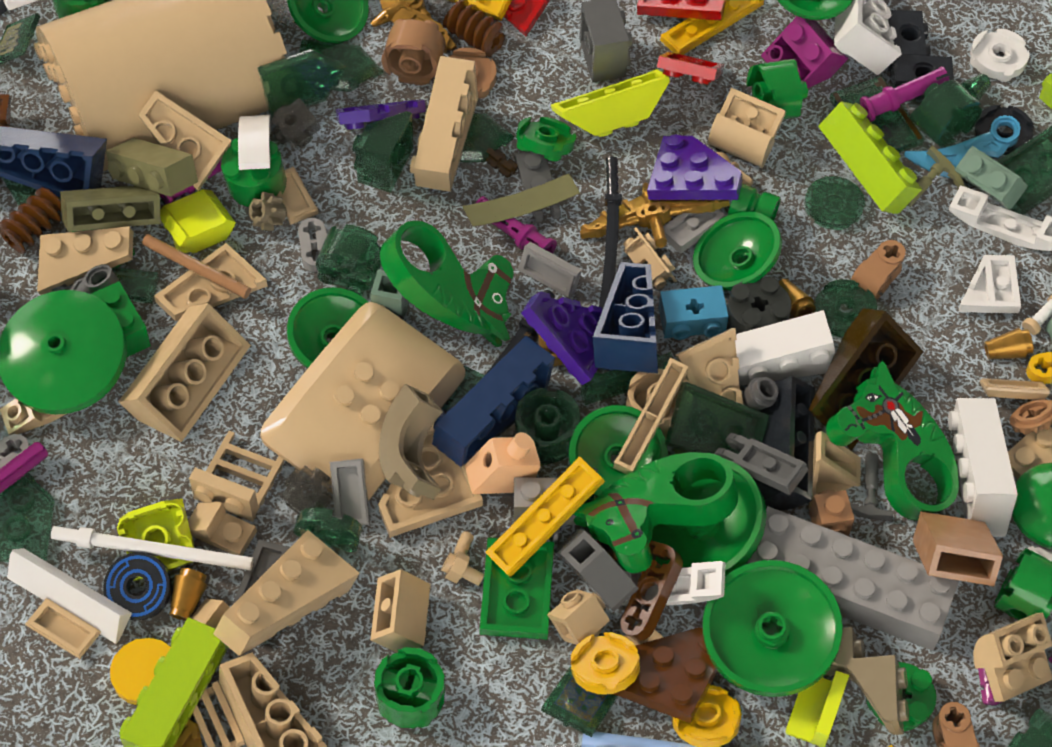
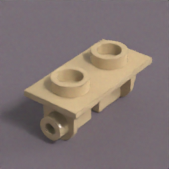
M637 227L634 228L639 236L635 239L631 237L625 240L623 243L625 247L624 252L633 263L642 264L647 261V264H651L652 286L657 290L662 289L667 282L665 280L671 277L674 283L677 282L671 273L676 268L665 254L662 257L657 255L654 250L658 247L655 245L651 235L647 233L643 236Z

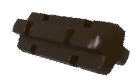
M473 135L470 138L468 148L474 153L479 152L478 156L493 168H499L498 172L503 176L509 178L516 173L518 165L510 158L507 160V156L491 143L487 144L488 141L481 135Z

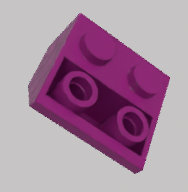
M796 16L761 54L766 63L794 59L797 62L800 79L806 82L807 88L831 78L849 59L837 49L834 41L816 20L805 19Z

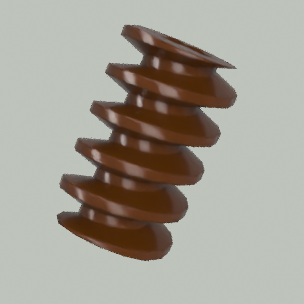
M459 0L444 17L443 28H447L450 33L456 34L459 39L464 40L468 45L485 52L486 57H491L503 46L505 41V34L501 33L503 30L502 23H494L492 16L485 18L486 13L483 10L477 11V7L474 4L468 6V0Z
M37 189L35 195L28 197L27 203H21L18 206V211H12L9 214V219H3L0 222L1 236L9 246L20 254L24 255L26 253L23 243L31 247L35 245L31 237L32 235L40 239V235H43L41 227L47 231L52 230L53 227L49 222L50 219L58 224L61 222L58 212H61V201L48 189Z

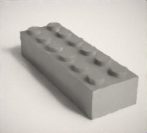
M768 506L766 509V526L762 540L752 557L745 563L746 565L762 560H780L806 568L828 586L838 603L842 617L934 651L941 636L959 580L929 576L922 563Z

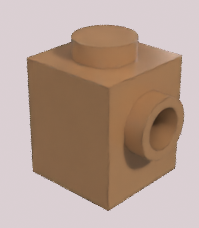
M824 490L813 496L809 510L811 522L849 536L855 518L847 491L835 492V490Z

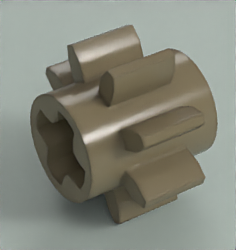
M262 192L261 199L253 198L249 206V216L253 220L252 225L261 227L265 231H274V225L282 226L287 214L286 207L282 203L283 198L266 192Z

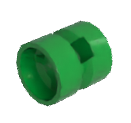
M742 183L738 200L731 201L728 215L739 212H757L766 215L774 221L781 197L766 191L760 195L757 188Z

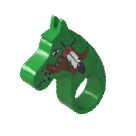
M882 361L878 364V367L872 369L870 379L865 380L856 388L858 393L854 398L853 404L844 407L828 420L826 433L830 441L837 446H847L856 439L862 443L879 444L883 452L884 490L890 505L901 516L918 521L921 511L938 514L955 501L959 490L958 468L953 451L938 424L909 392L894 383L886 364ZM909 462L920 464V467L926 470L934 479L938 492L935 505L924 504L910 493L905 482V470Z

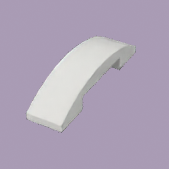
M270 115L240 116L238 127L239 170L270 168Z
M960 185L949 206V211L960 220L976 229L1017 246L1052 251L1051 216L1046 215L1043 222L987 203L989 195Z
M723 561L692 563V567L682 568L666 606L700 603L724 597L726 563ZM624 571L637 584L642 572L629 573ZM658 585L651 586L647 590L645 595L647 601L656 597ZM630 598L626 600L622 605L627 606Z

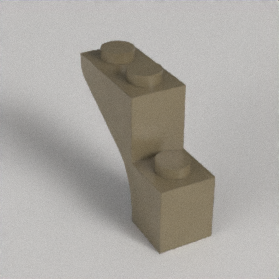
M853 627L842 628V639L838 655L832 667L824 676H834L836 670L848 674V679L859 686L888 732L893 735L904 734L903 721H909L907 700L902 699V689L908 687L906 668H900L895 655L865 657L863 639L857 638Z

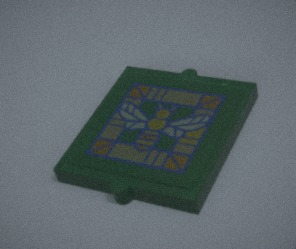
M570 666L542 705L541 711L563 722V726H571L592 737L619 696L614 694H595L586 691L576 683Z

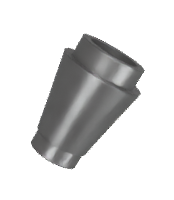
M768 377L754 378L742 393L743 409L754 413L772 406L778 396V387L775 382Z

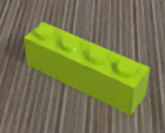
M841 101L818 127L881 211L893 214L900 213L922 191V188L916 182V174L902 164L899 160L901 157L899 152L885 142L883 139L884 133L868 120V113L860 104Z
M188 617L183 627H178L175 630L171 639L170 650L166 657L162 656L158 660L154 669L155 676L149 687H143L138 696L136 710L132 717L128 716L122 723L119 735L123 747H174L229 648L213 634L216 628Z

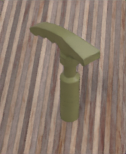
M933 145L929 148L927 154L936 163L930 168L931 171L926 176H922L917 182L922 191L908 204L909 207L930 187L936 175L939 176L943 171L947 172V176L954 180L953 183L958 189L960 185L965 187L962 178L957 174L952 163Z

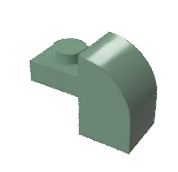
M378 269L370 293L371 302L383 305L395 315L405 316L410 302L393 286L384 269Z

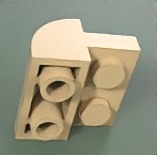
M731 88L720 113H717L714 119L708 144L763 168L787 112Z
M1032 614L983 635L977 640L973 652L975 669L985 668L995 702H1004L1052 680L1051 670L1045 653V649L1052 646V641L1044 614Z

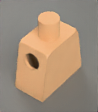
M523 432L517 433L515 437L489 439L465 464L472 494L514 493V477L536 478L540 469V460L534 440Z

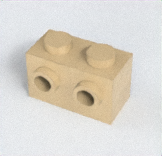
M402 569L379 577L377 580L370 640L398 653V649L405 647H424L431 584Z

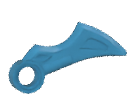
M999 116L992 122L989 132L937 150L955 168L972 146L991 158L999 159L1009 147H1012L1018 141L1021 130L1020 123L1012 116ZM1000 126H1009L1013 130V135L1008 138H1002L997 134L996 130ZM928 150L905 151L904 153L905 158L927 171H931L930 168L936 163L927 154ZM945 171L940 174V176L950 178Z

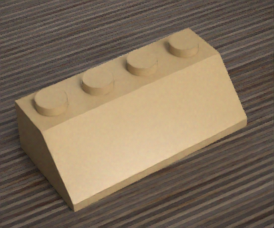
M209 303L188 307L118 402L138 421L182 442L251 345Z

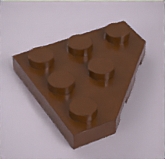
M700 627L635 645L640 656V672L635 682L625 690L614 693V695L691 724L718 671L708 656L703 639V628Z

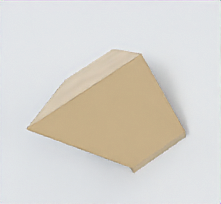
M823 431L817 432L813 449L812 500L814 495L824 490H835L836 492L847 490L853 486H860L861 457L845 446L833 444Z

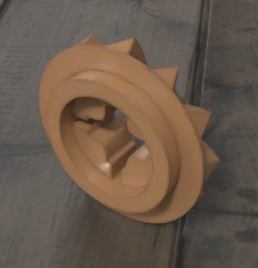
M1033 400L1020 406L1009 419L1014 432H1022L1024 435H1028L1031 432L1038 434L1041 430H1049L1050 425H1052V400Z

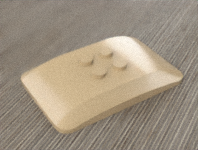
M374 302L365 303L336 334L264 422L261 428V440L266 447L332 495L330 462L363 458L369 501L386 480L380 465L379 441L386 414L397 394L407 384L427 393L439 408L442 409L463 382L465 377L464 365L383 305Z

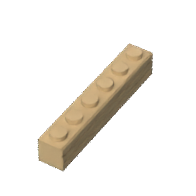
M669 359L624 446L615 459L614 469L626 475L636 470L686 377L689 366L675 359Z

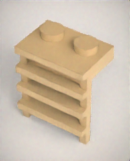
M228 431L207 470L204 471L195 467L191 473L189 480L193 497L204 503L221 502L227 512L253 522L258 509L265 501L269 489L271 490L275 478L278 473L280 474L285 460L278 456L277 460L274 461L232 445L235 433ZM227 453L266 468L270 472L266 477L224 461L222 458ZM216 469H219L262 487L257 493L253 489L216 476L214 473Z

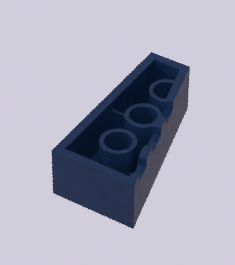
M0 126V177L35 189H48L58 197H61L60 191L98 189L102 184L107 138Z
M620 262L593 335L595 368L658 374L651 264Z
M525 336L451 410L436 420L433 426L434 436L432 445L462 467L489 439L497 438L546 397L555 357L528 336Z

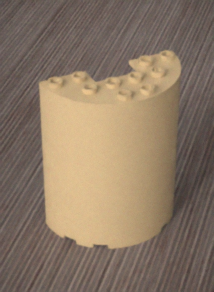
M112 0L36 27L38 42L33 44L39 60L43 59L44 62L46 61L43 64L49 81L53 80L57 83L63 102H70L72 106L68 109L76 125L73 126L75 134L107 138L106 151L131 138L161 145L139 117V113L155 91H158L215 130L239 122L240 116H255L298 100L293 72L289 70L284 56L287 52L280 32H275V26L270 16L272 12L266 0ZM106 152L103 171L108 170V159Z

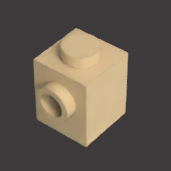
M578 589L564 595L561 603L547 614L561 638L565 642L575 645L590 635L595 634V637H597L602 631L601 628L610 621L604 611L605 604L602 599L595 593Z

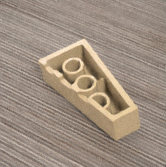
M440 56L423 130L418 137L417 155H413L410 164V173L414 174L415 185L418 187L451 192L478 101L475 61Z
M307 530L223 614L213 634L237 655L241 656L275 636L278 631L287 626L291 627L299 622L302 617L314 610L318 611L326 606L329 601L336 597L340 598L349 592L360 573Z
M253 652L219 665V685L247 747H327L322 741L320 733L300 714V709L280 690V685Z

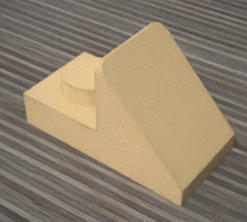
M221 502L198 503L188 520L193 537L235 555L242 556L257 532L256 526L227 514Z

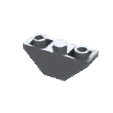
M577 528L554 549L556 555L613 612L639 589L605 549L585 530Z

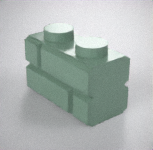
M974 146L968 150L955 168V171L963 180L984 194L989 195L990 198L998 201L999 204L1008 210L1013 208L1028 187L1020 176Z

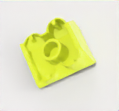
M202 189L164 205L160 209L161 222L164 228L172 235L176 249L183 253L191 252L194 254L227 240L236 224L212 190Z
M183 499L161 501L130 511L119 519L117 531L121 537L195 548ZM154 556L169 571L193 563L192 561ZM138 577V578L134 579L133 581L141 580V579H143V578H142V577Z

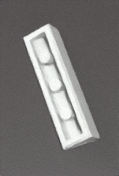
M24 548L12 550L7 575L9 580L42 600L48 598L101 631L100 635L115 644L118 643L132 615L131 612Z

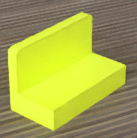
M836 670L832 681L821 678L816 684L799 692L785 733L819 747H825L849 675Z

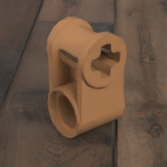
M887 240L881 243L870 257L858 266L851 278V283L873 298L878 299L881 296L879 293H884L902 270V262L906 255L904 246L895 240Z
M958 702L946 703L932 722L936 746L980 747L968 709Z

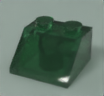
M405 111L367 124L363 133L356 136L352 150L356 155L354 170L357 171L358 183L389 193L392 192L414 149L411 112Z

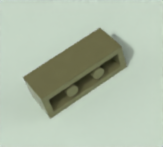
M131 138L106 151L108 170L112 179L170 197L198 182L193 156L190 153L137 138Z
M138 186L60 191L62 222L68 232L161 224L160 194Z

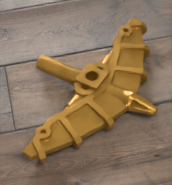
M380 0L383 10L371 22L373 27L390 21L394 24L398 19L419 20L423 22L430 20L439 26V31L445 39L446 48L444 53L457 48L447 30L440 23L433 20L430 16L431 14L425 9L424 0Z
M645 182L641 196L630 201L625 199L622 201L621 206H619V229L626 225L632 226L638 224L640 227H647L652 230L655 245L658 248H663L667 245L663 226L671 220L672 216L681 215L682 213H711L722 207L729 206L730 202L729 200H649L647 194L649 184ZM605 210L600 213V217L589 225L585 223L580 227L581 239L601 238L606 235L607 212Z

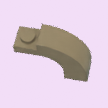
M405 384L392 402L382 426L379 441L380 465L389 483L404 488L415 497L423 495L434 500L441 491V488L424 467L422 449L428 431L443 411L427 393Z

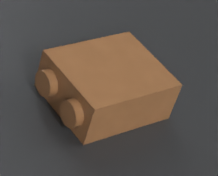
M921 511L913 543L929 576L995 586L1003 554L986 523Z

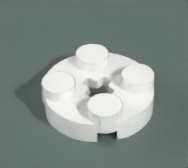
M997 29L996 32L987 33L988 30L976 36L970 51V64L980 73L987 77L1007 82L1024 71L1030 54L1029 51L1027 52L1025 48L1026 42L1021 36L1007 29ZM999 52H1003L1004 56L1000 57L995 55L994 53L997 54Z

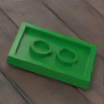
M488 537V539H487V550H488L499 538H490V537ZM545 542L511 578L486 554L479 635L548 640L549 617L547 614L550 612L554 542Z

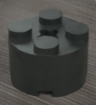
M770 276L761 278L757 282L748 284L740 282L734 285L728 300L727 311L729 318L726 330L736 328V334L789 320L791 300L788 293L779 285L777 279Z

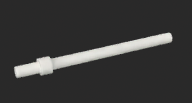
M53 526L51 531V539L76 543L77 547L92 549L93 546L135 553L143 552L154 556L249 571L253 567V557L96 533L95 529L80 527L77 530Z

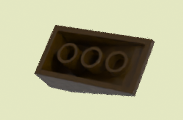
M863 308L845 332L808 411L826 427L828 420L844 407L853 404L854 398L858 393L856 388L865 380L870 379L872 369L878 367L880 362L883 361L886 364L894 383L900 385L924 351L886 311ZM856 439L845 447L852 451L859 440Z

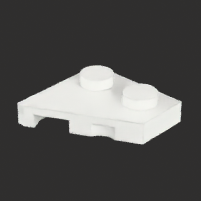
M984 255L960 303L959 312L1019 313L1021 301L1015 256Z

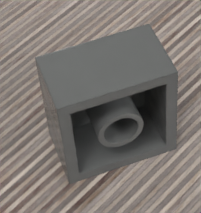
M591 0L581 3L579 40L592 82L626 77L627 66L631 65L628 49L633 46L632 34L630 30L625 29V12L623 8L618 7L617 0Z

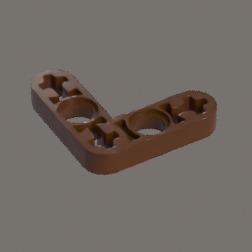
M597 540V543L620 565L613 549L609 548V545ZM653 540L649 543L653 557L652 564L641 573L636 584L639 589L631 596L620 622L622 631L635 641H644L654 632L683 566V558L676 550L666 544ZM657 556L665 561L670 559V562L661 566L655 559ZM658 585L656 597L647 601L645 598L647 590L651 586ZM643 605L644 607H646V608L649 609V610H648V611H646V610H644V609L641 610L640 608H641V606ZM636 621H637V622H641V621H642L641 626H635V627H633V626H634V623H635Z

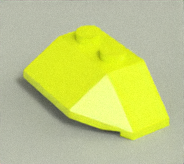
M656 69L646 74L551 104V109L560 117L594 136H608L615 129L634 127L639 124V121L649 118L670 83L669 76L662 74L663 72Z

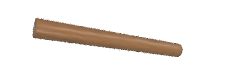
M149 234L143 238L142 245L244 299L249 297L251 293L250 287Z

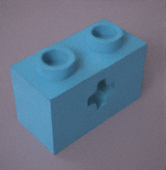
M722 285L660 291L658 309L664 338L684 340L693 335L714 337L726 331L729 316Z

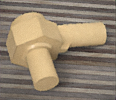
M464 531L461 533L454 549V554L449 553L441 571L446 573V579L456 584L461 578H464L479 586L484 573L469 566L470 557L467 553L474 539L470 532Z

